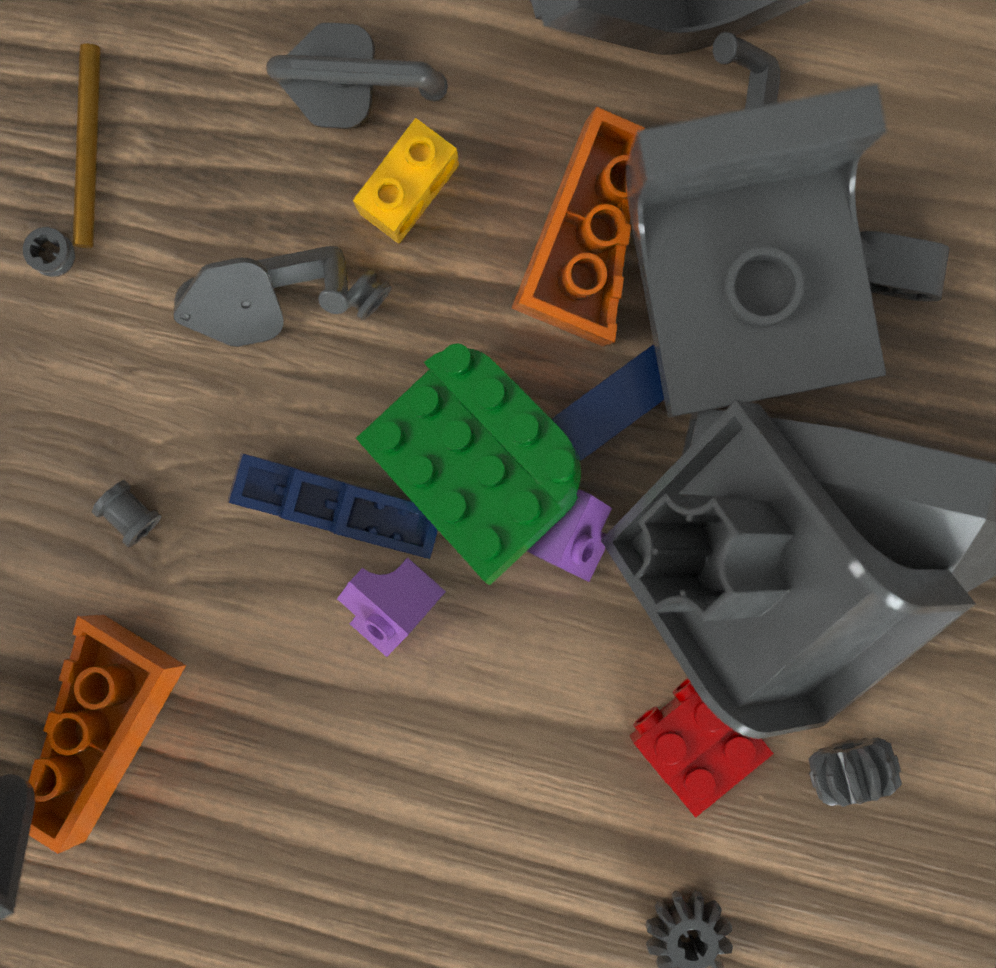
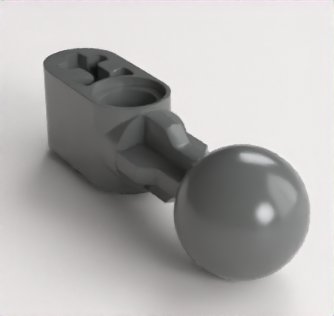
M860 232L871 293L924 302L942 299L950 251L947 245L885 232Z

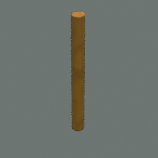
M89 43L80 44L73 218V246L79 248L94 247L101 48Z

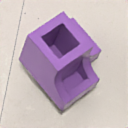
M578 489L576 493L578 498L571 510L530 547L527 552L589 582L606 549L601 542V539L606 535L602 532V529L612 508L596 497Z
M407 557L395 571L385 575L373 574L362 568L347 584L337 600L355 615L350 625L388 657L446 591Z

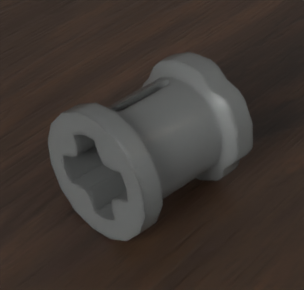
M122 480L107 490L97 500L91 512L97 518L103 516L124 536L122 543L129 548L141 541L158 524L162 515L157 510L149 511L130 492L131 485L126 480Z

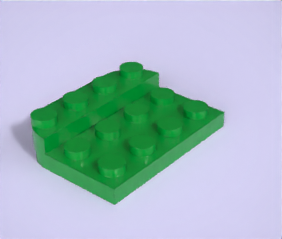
M456 343L449 345L443 351L434 354L423 362L429 370L358 435L356 440L479 577L490 586L571 510L578 498L576 493L581 479L580 457L567 435L489 356L478 350L467 348L463 344Z

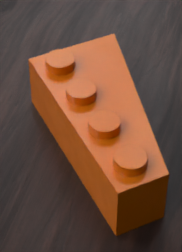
M596 107L587 118L511 309L600 346L615 343L618 326L616 324L618 303L622 296L624 277L622 276L626 246L629 245L631 231L626 185V164L637 131L644 130V127L599 107Z
M105 615L77 616L72 635H76L70 658L64 660L59 676V681H62L54 711H49L43 730L47 732L40 758L34 760L28 781L35 792V806L29 836L57 854L87 840L186 667L179 660Z

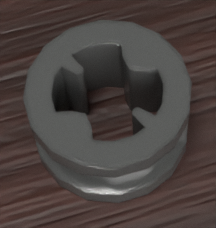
M41 227L30 232L25 238L23 256L27 264L41 274L57 277L67 273L73 266L75 248L71 241L58 230L50 227ZM47 241H50L56 247H60L59 254L53 252L56 259L50 263L39 257L38 254L39 250L46 251L42 245Z
M373 269L362 275L351 287L347 295L349 300L348 308L352 306L357 308V317L362 321L376 311L392 289L389 283L384 282L382 284L377 281L378 275Z

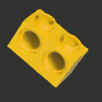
M415 118L353 199L359 214L400 244L458 168L457 148Z

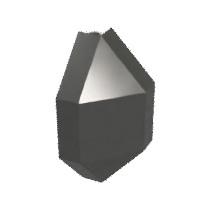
M711 409L691 413L682 455L725 411ZM771 418L852 526L885 557L900 566L913 570L949 569L966 592L996 576V463L845 428Z

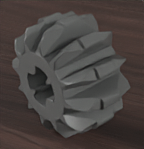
M865 737L859 740H848L843 743L832 744L830 747L820 748L808 759L811 769L809 775L812 786L816 788L818 798L824 804L830 806L840 805L844 807L850 804L861 805L868 801H878L881 797L891 796L902 785L898 757L894 755L891 743L878 737L872 739Z
M674 890L672 900L675 905L670 908L665 903L657 901L655 909L660 918L647 919L645 926L647 932L652 935L646 941V946L649 954L658 956L656 960L658 968H706L708 966L711 968H723L724 965L718 955L732 953L733 945L725 937L732 932V925L728 918L720 917L722 908L716 900H712L704 904L701 892L696 890L691 894L688 902H684L681 893ZM696 930L698 936L694 939L692 935H688L687 931ZM684 934L686 937H690L691 941L682 942L680 936Z

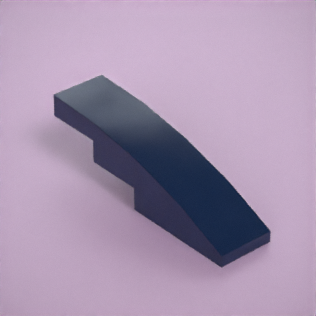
M654 344L552 418V421L569 438L580 457V461L664 400Z
M244 453L240 455L227 500L231 504L276 515L282 519L327 530L333 534L427 559L431 557L438 533L435 526L412 501Z

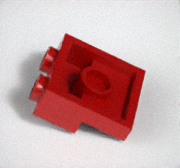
M687 678L674 689L673 695L676 698L661 710L655 706L643 713L633 724L636 730L629 736L647 761L696 818L774 753L762 739L742 735L722 722L703 702Z

